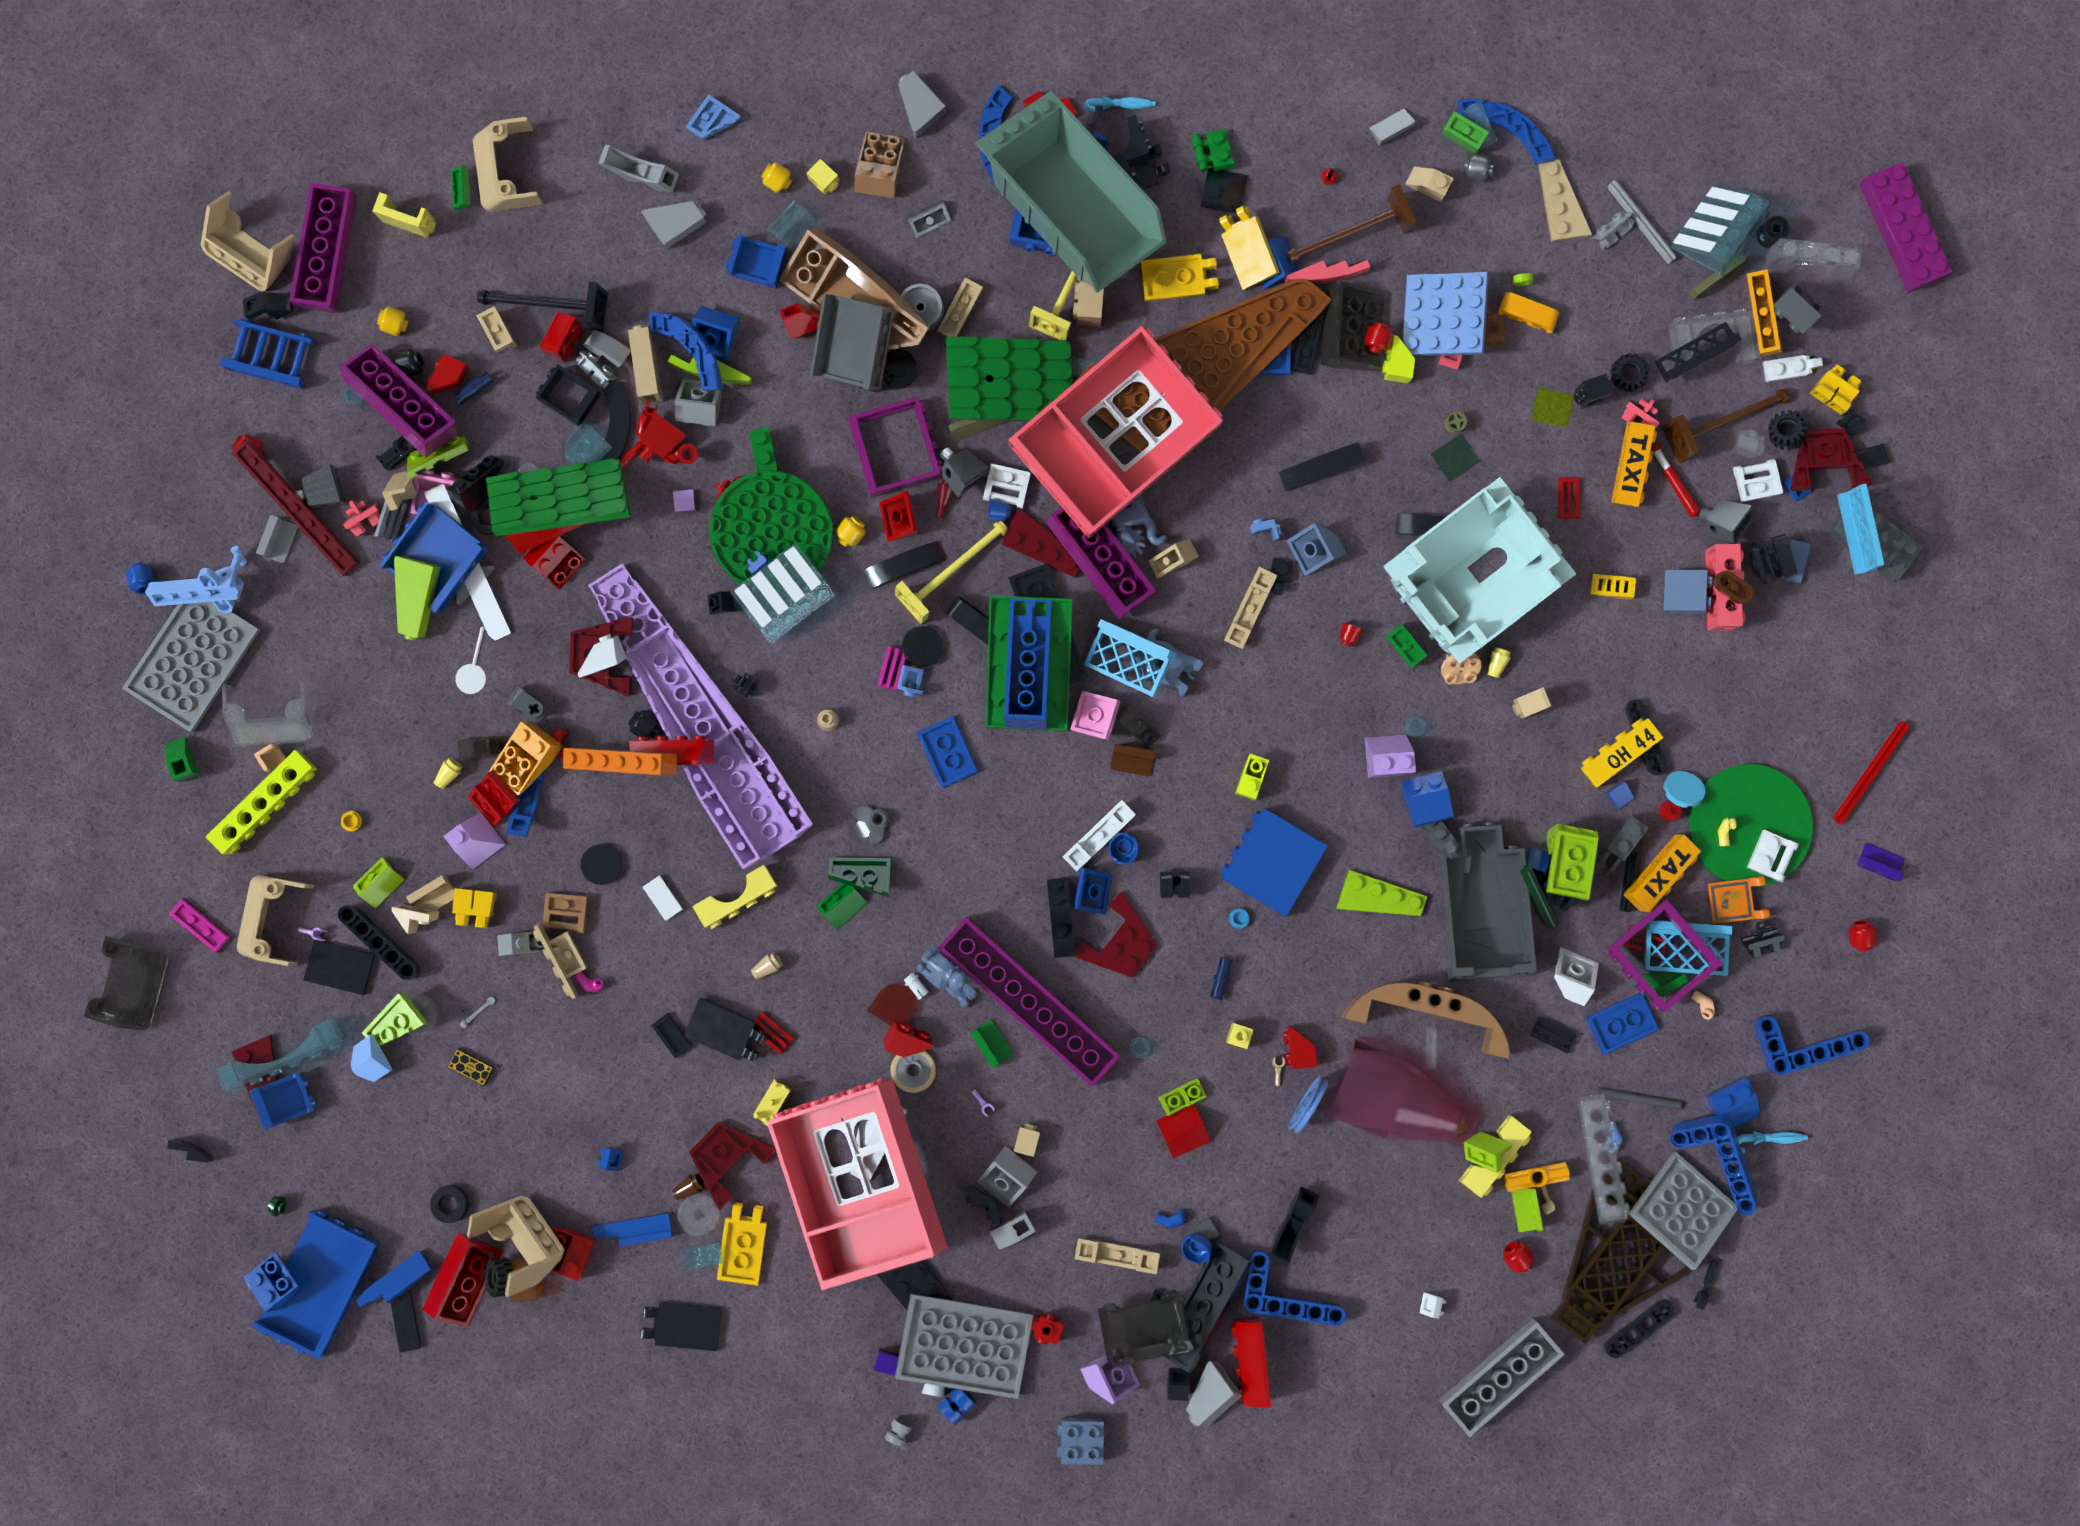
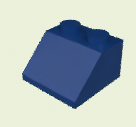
M700 306L693 317L692 325L706 339L716 360L727 363L737 334L739 318Z
M1442 771L1402 781L1403 799L1414 828L1454 818L1449 790Z
M1740 1077L1705 1095L1714 1115H1727L1731 1118L1734 1128L1761 1115L1757 1096L1748 1078Z

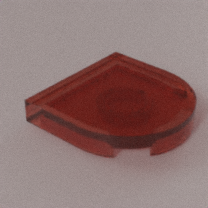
M891 984L880 990L867 1011L889 1026H892L894 1021L909 1023L916 1010V999L913 992L906 986Z

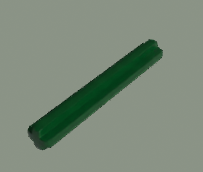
M1523 866L1520 873L1546 927L1552 930L1556 929L1558 921L1532 867Z

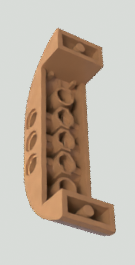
M1418 981V985L1410 983L1377 985L1356 996L1341 1015V1018L1366 1024L1371 1000L1485 1027L1487 1029L1481 1052L1509 1059L1510 1055L1505 1034L1498 1021L1488 1010L1467 997L1453 994L1454 989L1438 986L1437 990L1433 989L1434 984ZM1412 989L1416 992V997L1413 1000L1409 996ZM1434 994L1436 997V1002L1432 1005L1430 1003V997ZM1454 999L1456 1002V1006L1452 1010L1450 1007V1002Z

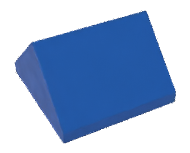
M1286 237L1267 240L1280 273L1263 281L1264 289L1285 281L1287 275L1300 270L1298 263L1291 262L1288 257L1287 251L1291 247Z
M1081 868L1074 909L1105 914L1112 874Z

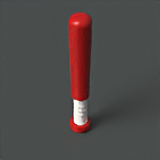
M1655 445L1650 451H1653V454L1663 468L1665 476L1689 516L1695 517L1701 511L1673 466L1669 464L1661 452V445Z

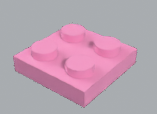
M1082 691L1070 730L1109 741L1121 701Z

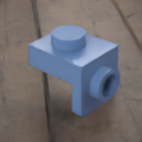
M1264 518L1257 519L1249 527L1251 535L1271 531L1273 542H1277L1281 535L1279 523L1275 524L1274 519L1267 521Z
M902 665L897 689L904 691L903 695L915 697L916 694L923 695V691L919 689L924 670Z

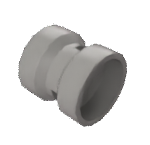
M893 1418L892 1428L886 1433L885 1439L894 1445L903 1447L906 1442L905 1437L910 1433L912 1426L898 1418Z

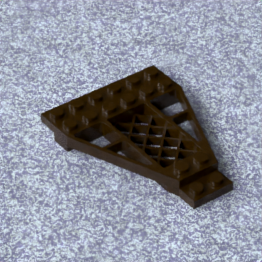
M1618 1158L1591 1192L1562 1295L1563 1301L1551 1315L1555 1321L1584 1344L1588 1342L1598 1327L1607 1323L1612 1317L1692 1271L1685 1265L1682 1270L1661 1282L1648 1273L1647 1270L1664 1248L1672 1255L1674 1254L1629 1215V1212L1650 1183ZM1598 1196L1620 1214L1619 1218L1604 1236L1589 1226ZM1627 1220L1632 1222L1631 1224H1625ZM1634 1227L1635 1238L1625 1239L1623 1228ZM1638 1228L1646 1233L1648 1237H1639ZM1589 1230L1600 1239V1242L1580 1269L1576 1271L1586 1233ZM1620 1230L1621 1240L1612 1241ZM1651 1240L1652 1251L1641 1252L1640 1241ZM1636 1241L1637 1253L1627 1254L1625 1243ZM1621 1243L1623 1254L1612 1256L1611 1244ZM1607 1247L1608 1256L1599 1257ZM1648 1255L1643 1261L1642 1256ZM1638 1256L1639 1268L1629 1269L1627 1257ZM1623 1258L1625 1269L1614 1270L1613 1259ZM1609 1260L1610 1271L1599 1272L1598 1261ZM1595 1264L1596 1273L1586 1274L1592 1265ZM1629 1272H1635L1630 1278ZM1625 1273L1626 1284L1616 1285L1615 1274ZM1644 1274L1656 1283L1653 1287L1622 1304ZM1611 1275L1612 1286L1601 1287L1600 1276ZM1596 1276L1597 1288L1587 1289L1585 1277ZM1581 1280L1583 1289L1578 1285ZM1622 1288V1290L1617 1295V1289ZM1613 1289L1614 1300L1603 1302L1602 1291ZM1598 1291L1599 1301L1587 1292Z

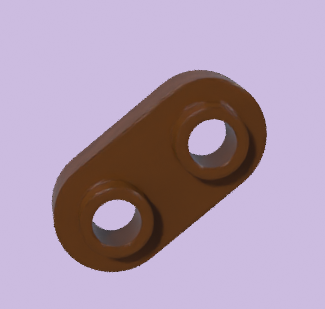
M1722 571L1714 577V587L1734 602L1745 604L1753 598V588L1732 572ZM1721 579L1726 580V586L1721 584ZM1739 590L1743 591V597L1738 595Z

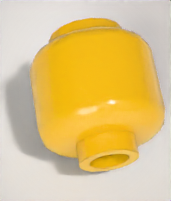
M774 162L772 165L769 163L761 175L763 184L776 193L781 192L782 189L786 191L792 182L789 179L791 172L777 162Z
M388 306L385 310L381 309L377 325H379L380 331L398 336L401 331H406L409 321L405 320V312Z
M855 516L851 518L845 517L836 529V534L839 537L837 541L845 547L848 545L857 546L866 533L865 524Z

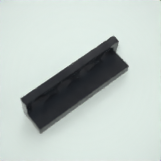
M1724 322L1657 359L1654 363L1667 383L1736 345L1742 338L1739 333L1733 334L1727 322ZM1723 329L1728 338L1723 341L1715 340L1716 333ZM1699 341L1711 342L1709 349L1705 351L1697 349ZM1683 350L1693 352L1692 358L1687 361L1680 359L1681 352ZM1667 359L1675 361L1674 368L1666 371L1661 363Z

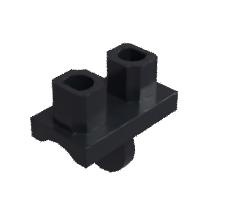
M1761 921L1756 923V929L1750 931V936L1741 938L1743 945L1753 958L1763 955V946H1767L1770 952L1781 951V941L1785 940L1784 934H1780L1777 928L1772 929L1771 925L1764 926Z

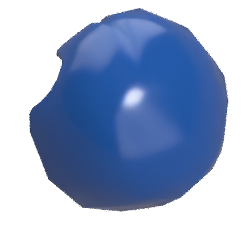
M1119 833L1112 837L1109 843V854L1117 864L1128 865L1135 861L1139 855V842L1133 835ZM1119 848L1125 849V850H1128V851L1122 852V851L1119 850Z
M1200 1233L1190 1234L1185 1237L1181 1244L1183 1256L1188 1261L1197 1263V1265L1205 1261L1208 1263L1213 1249L1211 1241Z

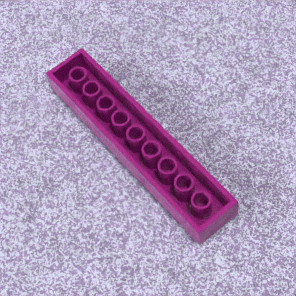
M967 917L961 921L938 947L939 950L1090 1086L1093 1087L1120 1057L1116 1051Z

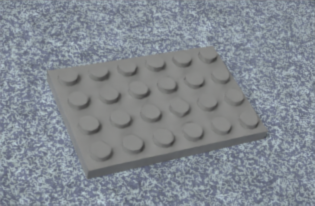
M213 602L178 604L122 689L193 733L260 632V629L233 612L223 613L219 611Z
M911 1293L895 1378L1018 1399L1033 1314Z

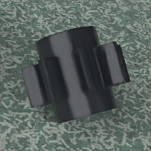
M747 673L743 677L738 674L733 681L737 685L734 690L746 698L749 694L754 696L759 690L756 686L758 680Z

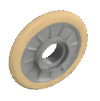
M927 1051L904 1058L896 1055L891 1064V1076L894 1083L903 1091L917 1093L927 1089L932 1084L936 1075L934 1059ZM916 1064L919 1067V1073L916 1076H911L908 1073L909 1065Z

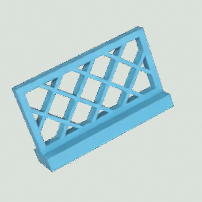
M1862 484L1846 493L1837 495L1855 575L1876 571L1877 568L1884 565L1867 484Z
M1100 619L1097 626L1100 629L1084 665L1149 696L1155 697L1171 660L1174 661L1177 653ZM1106 634L1110 637L1112 644L1103 648L1101 639ZM1125 643L1129 652L1120 656L1117 646ZM1113 648L1116 658L1107 661L1104 651ZM1143 651L1146 660L1137 664L1134 654ZM1100 653L1103 663L1097 666L1091 664L1094 655ZM1130 656L1133 666L1124 669L1121 659ZM1157 659L1164 661L1161 669L1154 672L1151 662ZM1118 661L1121 671L1113 674L1110 671L1109 664ZM1148 664L1150 674L1141 677L1138 667ZM1135 669L1138 679L1130 682L1127 679L1126 672ZM1152 677L1154 682L1151 691L1145 689L1143 680Z
M1652 920L1645 926L1644 970L1699 974L1709 966L1672 922ZM1688 923L1723 963L1722 971H1713L1710 975L1728 976L1730 935H1732V926ZM1651 933L1659 934L1665 940L1657 948L1651 942ZM1675 935H1679L1685 941L1678 949L1669 941ZM1716 938L1724 939V946L1719 952L1710 944ZM1666 943L1674 951L1667 958L1659 951ZM1686 945L1694 952L1687 960L1679 952ZM1655 953L1663 960L1657 967L1650 966V957ZM1676 954L1684 962L1678 968H1674L1668 962ZM1696 956L1704 963L1698 970L1689 964Z

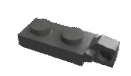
M1442 821L1419 826L1438 853L1445 851L1450 859L1458 856L1454 846L1457 844L1455 838Z

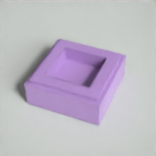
M694 490L673 491L676 513L696 511Z

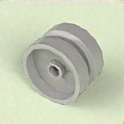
M921 283L906 288L901 296L930 327L927 332L937 328L942 322L945 313L944 304L938 292L931 286ZM923 305H924V309H923V310L919 311V310L917 309L918 307L922 308Z

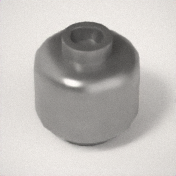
M1473 153L1471 157L1466 158L1463 172L1466 173L1468 179L1485 182L1488 176L1492 177L1495 165L1492 164L1490 156Z

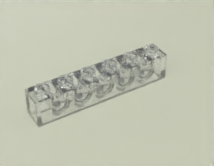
M1605 1094L1579 1097L1577 1100L1599 1225L1625 1222L1630 1212L1628 1203H1624L1623 1195L1626 1194L1625 1184L1620 1182L1619 1174H1622V1167L1620 1161L1616 1160L1615 1153H1618V1145L1616 1140L1613 1141L1612 1138L1614 1124L1613 1120H1609L1608 1112L1611 1111L1609 1099L1605 1100ZM1591 1114H1600L1602 1117V1121H1593L1591 1118ZM1595 1134H1603L1606 1141L1604 1143L1597 1142ZM1599 1155H1607L1609 1157V1163H1601L1599 1160ZM1603 1175H1610L1613 1178V1184L1608 1185L1604 1183ZM1609 1195L1614 1196L1617 1204L1609 1205L1606 1197Z

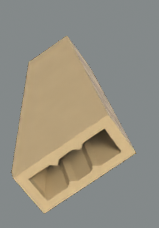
M644 325L634 326L632 330H628L637 396L643 405L648 400H650L649 404L664 402L650 329Z

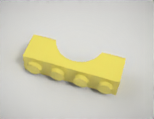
M762 865L746 875V889L737 900L725 903L713 896H709L692 906L704 928L711 927V929H714L722 924L721 920L728 916L731 919L740 913L739 909L745 905L747 908H750L758 903L757 898L763 895L767 898L776 892L775 888L778 885L767 866Z
M1510 1115L1507 1116L1496 1131L1499 1138L1510 1143L1512 1147L1501 1155L1503 1170L1496 1173L1482 1166L1471 1164L1458 1180L1481 1198L1483 1195L1487 1196L1493 1188L1492 1183L1495 1179L1499 1180L1506 1171L1504 1169L1505 1166L1517 1158L1518 1149L1521 1146L1524 1147L1531 1139L1529 1135L1532 1131Z

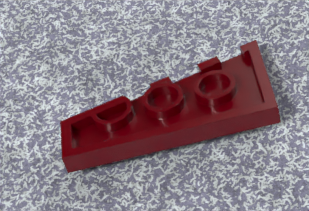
M1019 507L1017 508L1001 545L1076 578L1080 567L1058 538Z
M272 1035L232 1051L249 1095L250 1090L278 1080L275 1055L272 1047Z

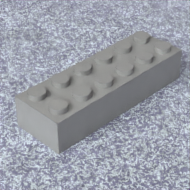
M1531 1319L1438 1401L1464 1432L1471 1437L1565 1354L1534 1319Z

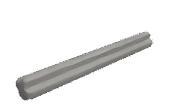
M1617 180L1611 182L1607 187L1627 213H1632L1630 217L1666 263L1669 264L1674 261L1677 255Z

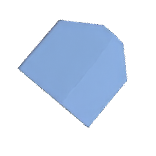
M373 1034L353 1047L351 1068L357 1076L375 1082L393 1070Z

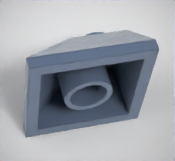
M1318 522L1313 523L1286 540L1305 576L1347 554L1339 537Z

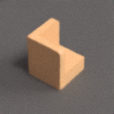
M273 743L254 754L262 769L269 773H272L286 759L279 745Z

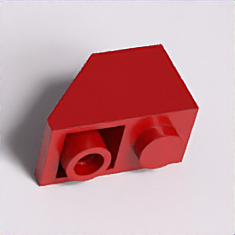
M800 303L779 310L791 340L801 338L809 332L818 330L819 310Z
M443 354L442 358L440 357L435 364L436 370L433 375L428 377L425 390L435 395L460 387L470 368L466 364Z
M894 1021L883 1039L885 1051L903 1058L932 1049L933 1047L931 1035L927 1031L912 1028L906 1022Z
M1286 1027V1032H1283L1284 1045L1288 1044L1289 1053H1285L1286 1064L1290 1065L1291 1069L1317 1067L1315 1046L1292 1027Z

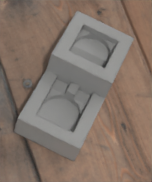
M596 330L591 333L583 344L598 358L603 355L618 368L631 352L629 348L619 341Z

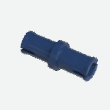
M485 371L475 380L468 381V385L456 394H453V396L460 405H463L474 395L478 396L480 391L490 383H493L494 380Z
M1220 957L1216 975H1213L1215 980L1210 997L1223 1000L1226 983H1229L1228 975L1233 960Z

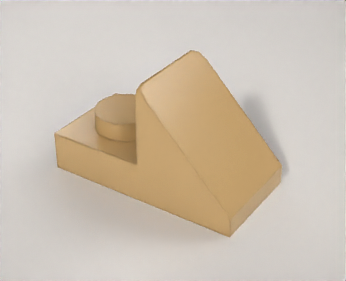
M406 904L392 907L393 914L407 934L417 932L419 924L428 925L439 918V911Z

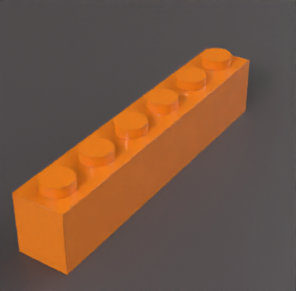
M564 748L563 768L650 775H676L677 754Z

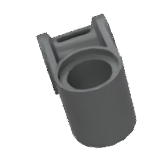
M519 686L516 687L506 702L511 707L534 720H542L547 715L546 706ZM534 707L540 710L538 714L533 711Z

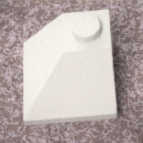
M611 634L599 638L600 642L593 646L578 673L579 678L617 665L627 658L618 635L611 637Z
M1560 947L1554 977L1566 999L1585 1006L1595 990L1599 963Z

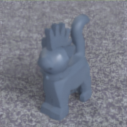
M1139 495L1128 507L1111 519L1115 537L1129 555L1131 553L1134 559H1136L1135 551L1142 555V551L1138 546L1145 548V544L1139 541L1144 540L1143 536H1139L1142 534V531H1131V527L1144 524L1147 528V538L1151 544L1159 546L1167 540L1166 535L1159 538L1156 537V526L1145 508L1142 495Z
M1153 629L1149 632L1147 639L1177 653L1174 661L1171 660L1161 685L1176 689L1178 695L1183 697L1188 686L1178 678L1181 672H1185L1188 679L1193 680L1197 674L1196 671L1200 670L1203 662L1175 649L1166 641H1157L1155 637L1159 630ZM1140 651L1136 653L1138 657H1135L1137 664L1146 660L1145 655ZM1159 659L1151 662L1154 672L1161 669L1162 665H1158ZM1148 664L1138 667L1142 670L1141 677L1150 674ZM1150 677L1148 679H1145L1144 681H1149L1153 679L1152 677Z
M934 944L921 957L924 963L917 966V972L938 989H945L951 996L957 998L960 1001V1007H968V998L970 1000L974 999L977 993L968 985L973 982V979L938 952V947Z

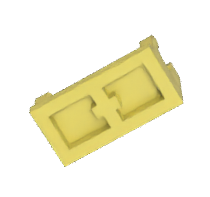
M774 1079L754 1112V1118L763 1121L768 1126L767 1121L774 1119L773 1114L779 1113L792 1089Z

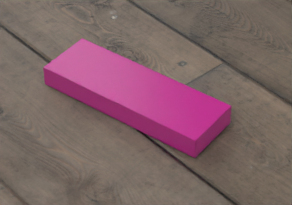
M184 898L169 913L172 918L215 953H218L230 938L229 935Z

